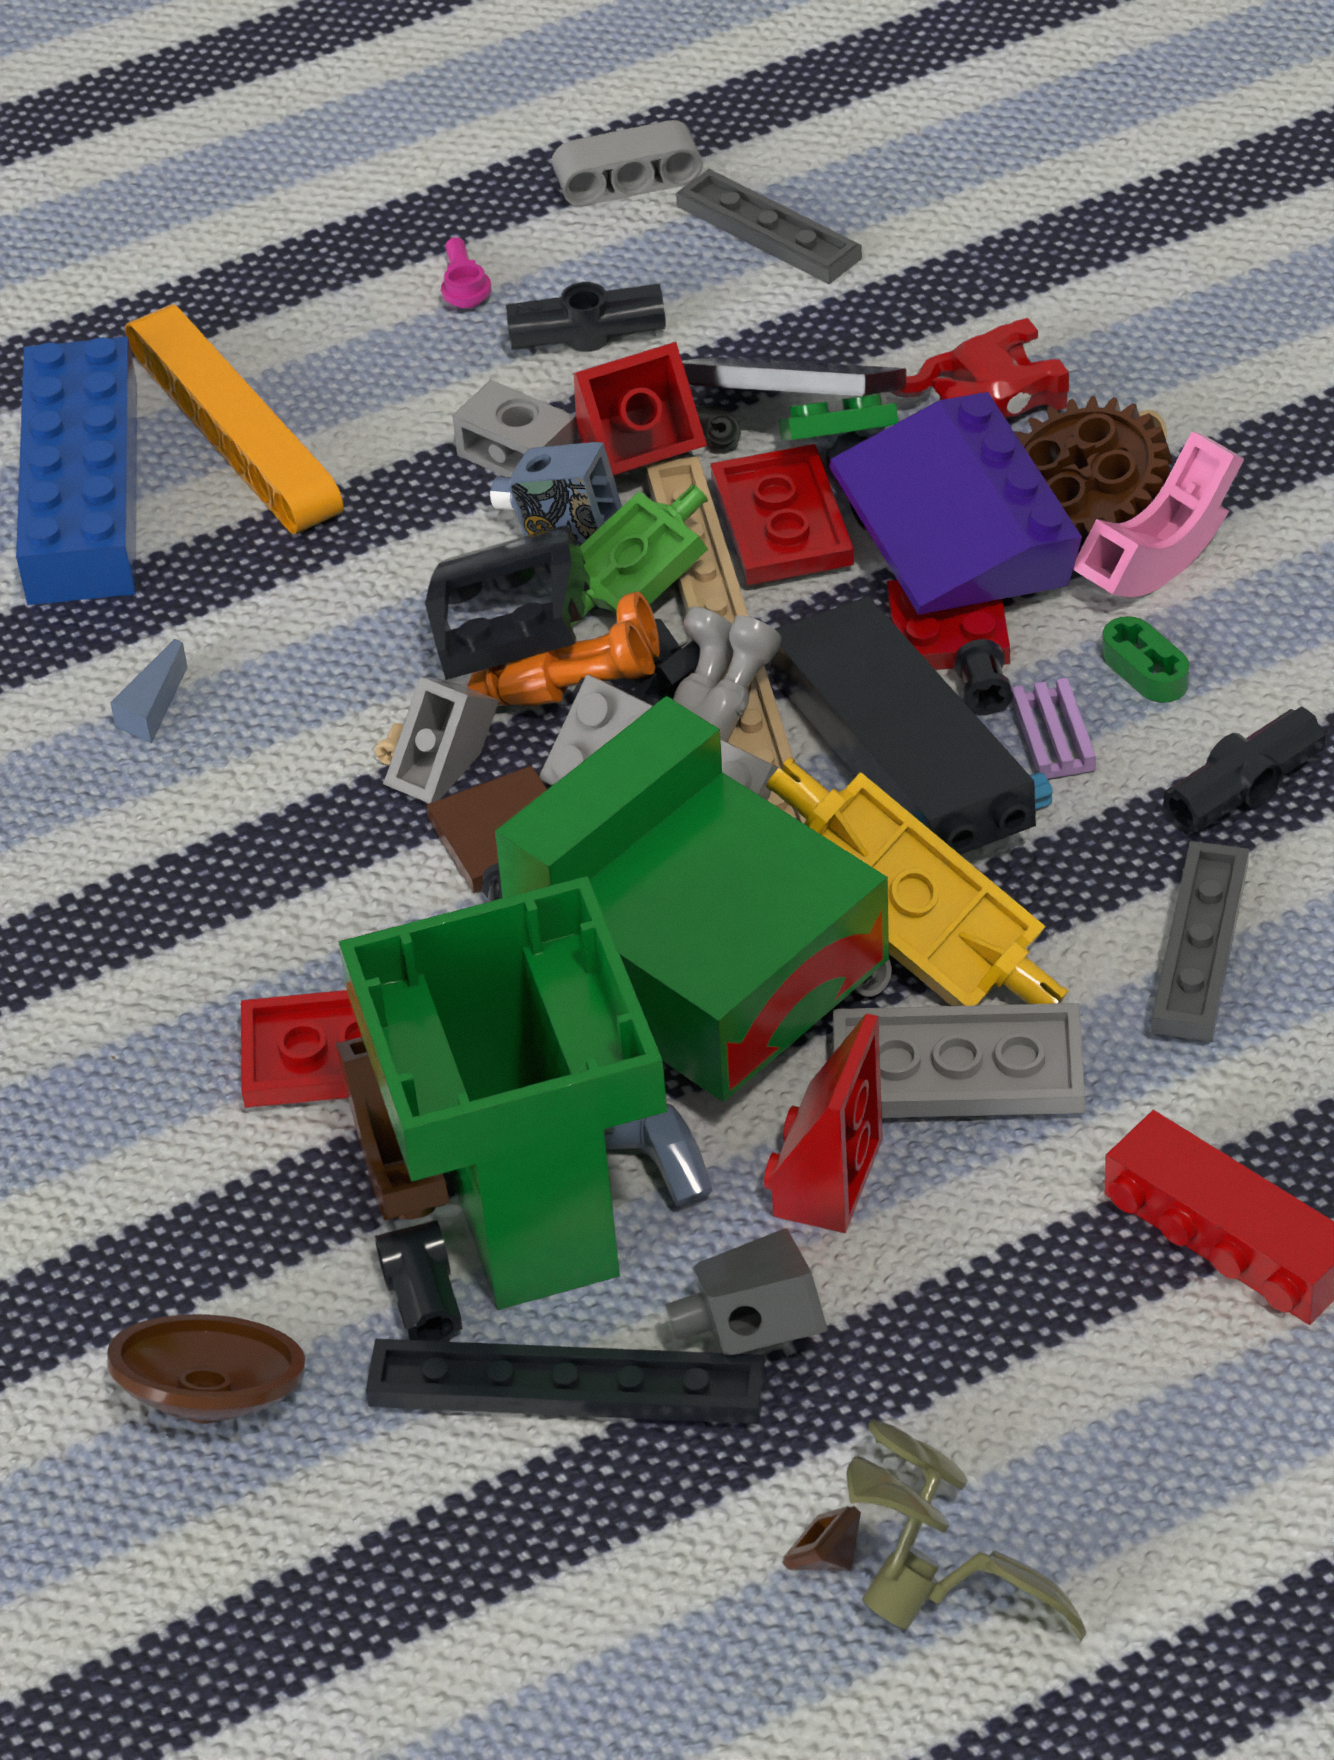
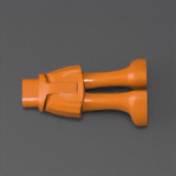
M639 591L623 595L617 604V623L610 628L608 634L594 639L576 641L571 646L474 672L471 675L468 688L498 699V706H530L562 701L563 693L567 690V687L578 684L581 677L585 678L587 674L602 681L617 679L635 680L654 674L655 664L653 659L659 657L660 645L657 625L649 603Z

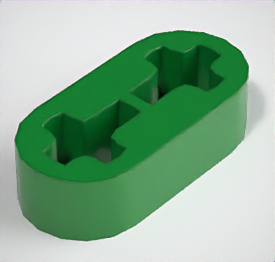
M1132 616L1118 617L1105 625L1102 631V656L1104 661L1142 696L1150 701L1166 703L1178 700L1186 694L1189 687V660L1184 653L1155 628L1141 618Z

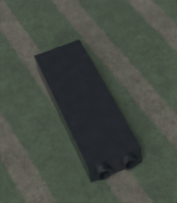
M869 596L775 629L781 635L782 642L778 652L771 660V672L774 680L855 776L860 772L863 773L958 854L967 853L1036 826L1035 784L1033 778Z

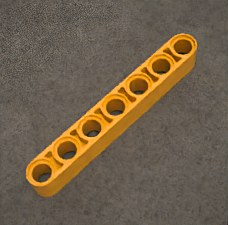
M170 304L126 323V337H128L130 348L139 363L290 533H300L343 512L344 504L341 493L329 472L175 304Z

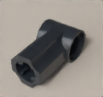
M434 1220L376 1235L375 1244L388 1291L394 1290L398 1309L408 1339L449 1342L456 1332L463 1329L461 1314L449 1279L451 1275L450 1264L438 1221Z

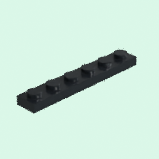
M375 1338L366 1395L369 1407L760 1424L765 1380V1357L759 1354L725 1355L723 1353Z

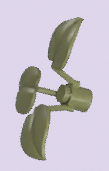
M872 1419L868 1424V1429L876 1438V1443L883 1444L900 1457L920 1467L925 1479V1485L919 1496L889 1471L865 1458L855 1456L849 1463L847 1468V1485L851 1503L882 1505L909 1516L895 1552H891L862 1597L863 1602L887 1621L900 1628L909 1629L928 1598L940 1605L947 1593L972 1573L986 1571L1000 1576L1014 1586L1056 1609L1067 1618L1080 1642H1082L1086 1636V1630L1078 1611L1067 1595L1052 1580L1039 1571L995 1550L990 1555L982 1552L977 1553L943 1580L937 1581L934 1576L940 1566L929 1556L913 1547L922 1523L943 1533H946L950 1526L947 1518L931 1505L940 1478L963 1490L968 1482L967 1477L953 1461L939 1450L914 1439L897 1427Z

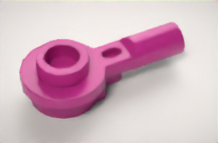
M458 237L451 238L447 241L445 247L450 265L447 266L448 270L444 273V281L441 284L442 297L447 303L458 308L468 309L476 307L490 295L492 291L491 280L484 273V269L476 264L475 260H469L464 240Z

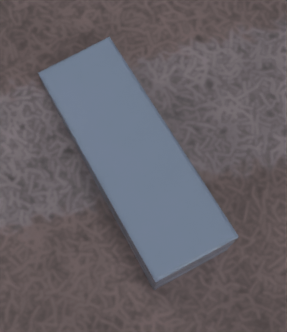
M174 639L110 702L116 728L152 743L188 668L183 642Z

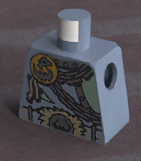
M603 442L531 448L525 452L511 477H496L494 479L490 492L491 503L495 509L516 510L524 536L567 525L579 547L622 507Z

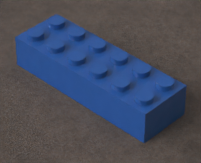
M102 337L87 341L57 344L44 343L37 346L24 347L16 559L27 605L136 595L137 380L128 337Z

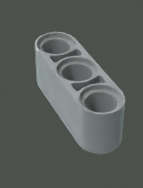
M677 120L571 140L558 147L552 156V166L564 197L569 203L577 206H587L683 186L696 179L703 167L701 155L689 128Z

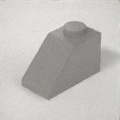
M420 676L383 784L427 803L440 800L481 754L499 700L453 681Z

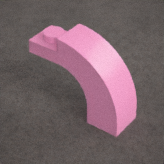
M1192 431L1164 486L1150 505L1139 515L1123 523H1111L1096 519L1076 558L1073 570L1117 596L1140 597L1160 589L1184 571L1200 555L1222 525L1229 511L1220 505L1244 458L1207 436Z

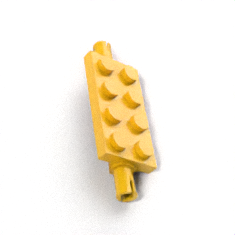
M789 757L782 764L783 769L778 768L768 780L765 787L769 791L772 790L806 819L805 825L888 877L889 954L951 1006L979 1005L995 986L999 989L1003 985L1026 1004L1060 1003L1068 994L1069 989L1061 986L1027 957L1030 953L1028 948L1039 937L1046 926L863 773L860 772L842 791L839 792L835 788L828 791L798 766L794 759Z

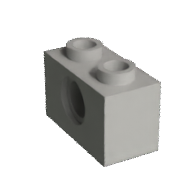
M493 380L484 385L452 415L457 456L505 477L512 476L525 452L531 448L579 444L576 416Z

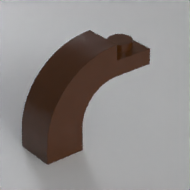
M360 1037L336 1043L360 1146L384 1221L397 1217L404 1220L422 1218L434 1212L436 1207L450 1203L445 1179L442 1174L411 1182L363 1038Z

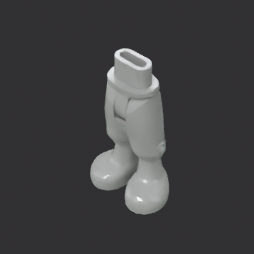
M690 607L683 623L688 636L699 645V661L695 673H691L679 684L673 700L719 728L720 739L728 742L739 718L744 714L748 706V686L761 667L774 658L781 645L782 637L774 628L752 617L738 615L732 624L713 611L701 607ZM729 667V670H728V673H727L725 679L721 680L722 677H723V675H724V673L726 672L727 668Z

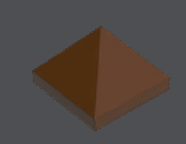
M854 1505L817 1515L784 1555L782 1563L788 1570L851 1571L861 1512Z

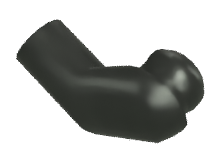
M695 405L704 437L711 446L719 450H729L739 442L741 428L726 408Z

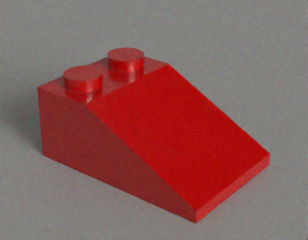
M866 1013L811 1080L800 1107L794 1105L790 1107L783 1131L784 1146L781 1153L772 1152L764 1175V1188L772 1190L773 1217L841 1233L847 1232L883 1140L879 1018L877 1015Z

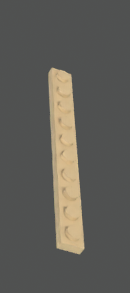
M699 456L646 465L647 483L653 502L670 506L692 483L708 498V502L704 503L685 521L688 528L699 535L708 548L677 579L686 614L690 607H701L721 615L732 624L738 615L749 617ZM763 666L747 688L749 693L748 706L744 714L739 718L728 743L783 769L782 764L789 757L793 759L765 666ZM729 667L727 668V670H726V672L724 673V675H723V677H722L721 680L725 679V677H726V675H727V673H728ZM771 791L767 801L803 824L805 823L806 819Z

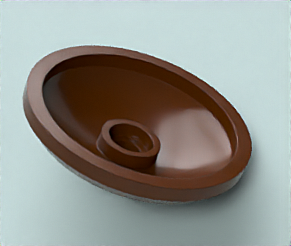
M184 1314L146 1320L122 1330L109 1344L107 1368L112 1378L128 1394L139 1401L175 1417L197 1423H212L242 1417L267 1408L284 1399L299 1386L304 1378L305 1354L299 1344L288 1335L258 1322L222 1315Z

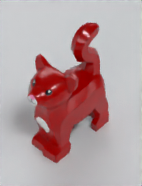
M1029 318L999 326L985 334L972 337L962 342L952 351L926 359L915 376H906V387H902V390L891 391V393L898 397L911 398L921 396L933 387L940 396V400L988 392L1005 418H1012L1041 405L1052 406L1056 410L1067 409L1069 371L1059 359L1041 360L1031 363L1026 355L1023 344L1037 339L1038 330Z

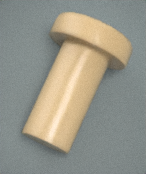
M393 724L387 738L378 742L375 748V755L381 763L390 765L403 724Z

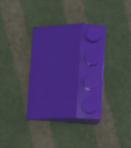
M988 392L939 400L831 458L829 465L831 471L918 615L1069 586L1082 536Z

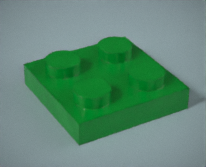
M881 394L842 399L843 410L831 412L828 411L827 402L791 406V417L778 419L780 439L796 440L892 426L899 422L896 403L882 404Z

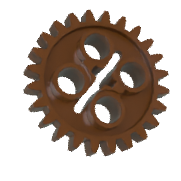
M1091 396L1086 407L1078 409L1074 399H1070L1067 404V412L1060 414L1052 406L1047 407L1049 419L1045 422L1030 417L1028 421L1032 431L1029 434L1014 431L1082 536V539H1087L1096 519L1111 523H1123L1136 517L1153 501L1152 499H1155L1171 472L1169 464L1173 463V459L1162 427H1155L1150 413L1140 417L1137 405L1134 403L1121 411L1118 400L1114 397L1104 408H1099L1096 396Z

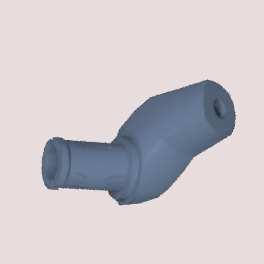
M667 1104L666 1113L611 1127L614 1129L613 1133H604L606 1149H643L645 1154L650 1156L658 1166L676 1207L699 1200L713 1192L700 1148L689 1126L673 1105Z

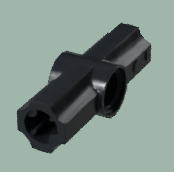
M578 282L565 288L561 293V297L512 303L505 306L512 350L566 342L574 350L581 352L594 351L605 346L610 340V336L661 330L666 327L660 283L605 291L597 283Z
M1302 706L1296 710H1288L1247 738L1239 733H1231L1215 745L1204 766L1164 791L1163 806L1170 814L1173 824L1187 835L1192 831H1201L1243 802L1250 807H1259L1276 793L1284 775L1325 748L1326 734L1321 730L1316 716Z

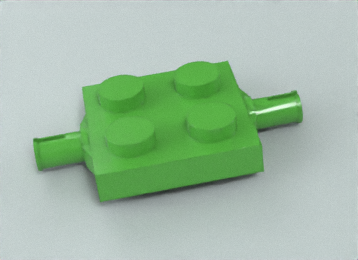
M692 483L670 506L653 502L638 491L580 546L586 562L584 568L590 576V589L583 591L581 596L585 604L583 617L594 606L609 609L617 616L619 600L623 595L637 591L644 595L650 605L708 550L699 535L689 529L685 523L704 503L708 502L706 495ZM578 621L571 622V627L573 628Z

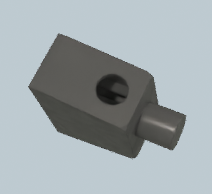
M787 1228L698 1262L693 1267L700 1293L665 1304L676 1341L712 1330L725 1355H735L828 1331L812 1272Z

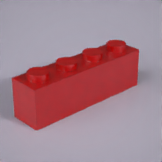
M1154 1109L1105 1155V1195L1120 1210L1137 1215L1159 1229L1172 1243L1178 1246H1186L1211 1262L1225 1277L1237 1279L1264 1296L1275 1309L1285 1313L1289 1312L1310 1326L1334 1301L1333 1220Z

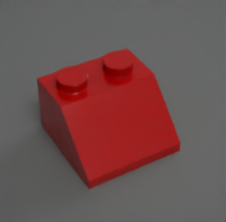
M676 342L573 373L576 426L581 443L603 442L613 475L707 446Z

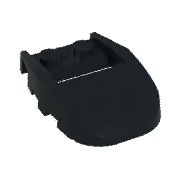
M567 525L445 559L437 565L429 583L425 605L446 680L575 644L577 638L570 623L582 620L585 604L581 596L583 591L590 589V576L584 568L586 562L583 553ZM544 564L547 573L552 575V602L545 604L528 603L518 607L513 613L491 619L474 618L463 623L459 628L451 630L447 621L448 605L460 604L477 596L483 588L481 581L491 579L494 587L497 589H514L531 580L535 574L534 566Z

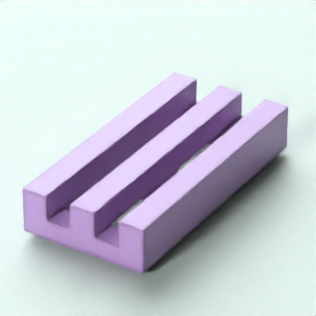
M1068 678L1056 679V688L1051 689L1047 688L1046 682L1034 683V692L1025 693L1023 685L1012 687V703L1036 773H1044L1047 779L1095 771L1096 755ZM1053 704L1060 705L1079 759L1073 760ZM1040 707L1059 761L1058 763L1050 764L1031 708Z

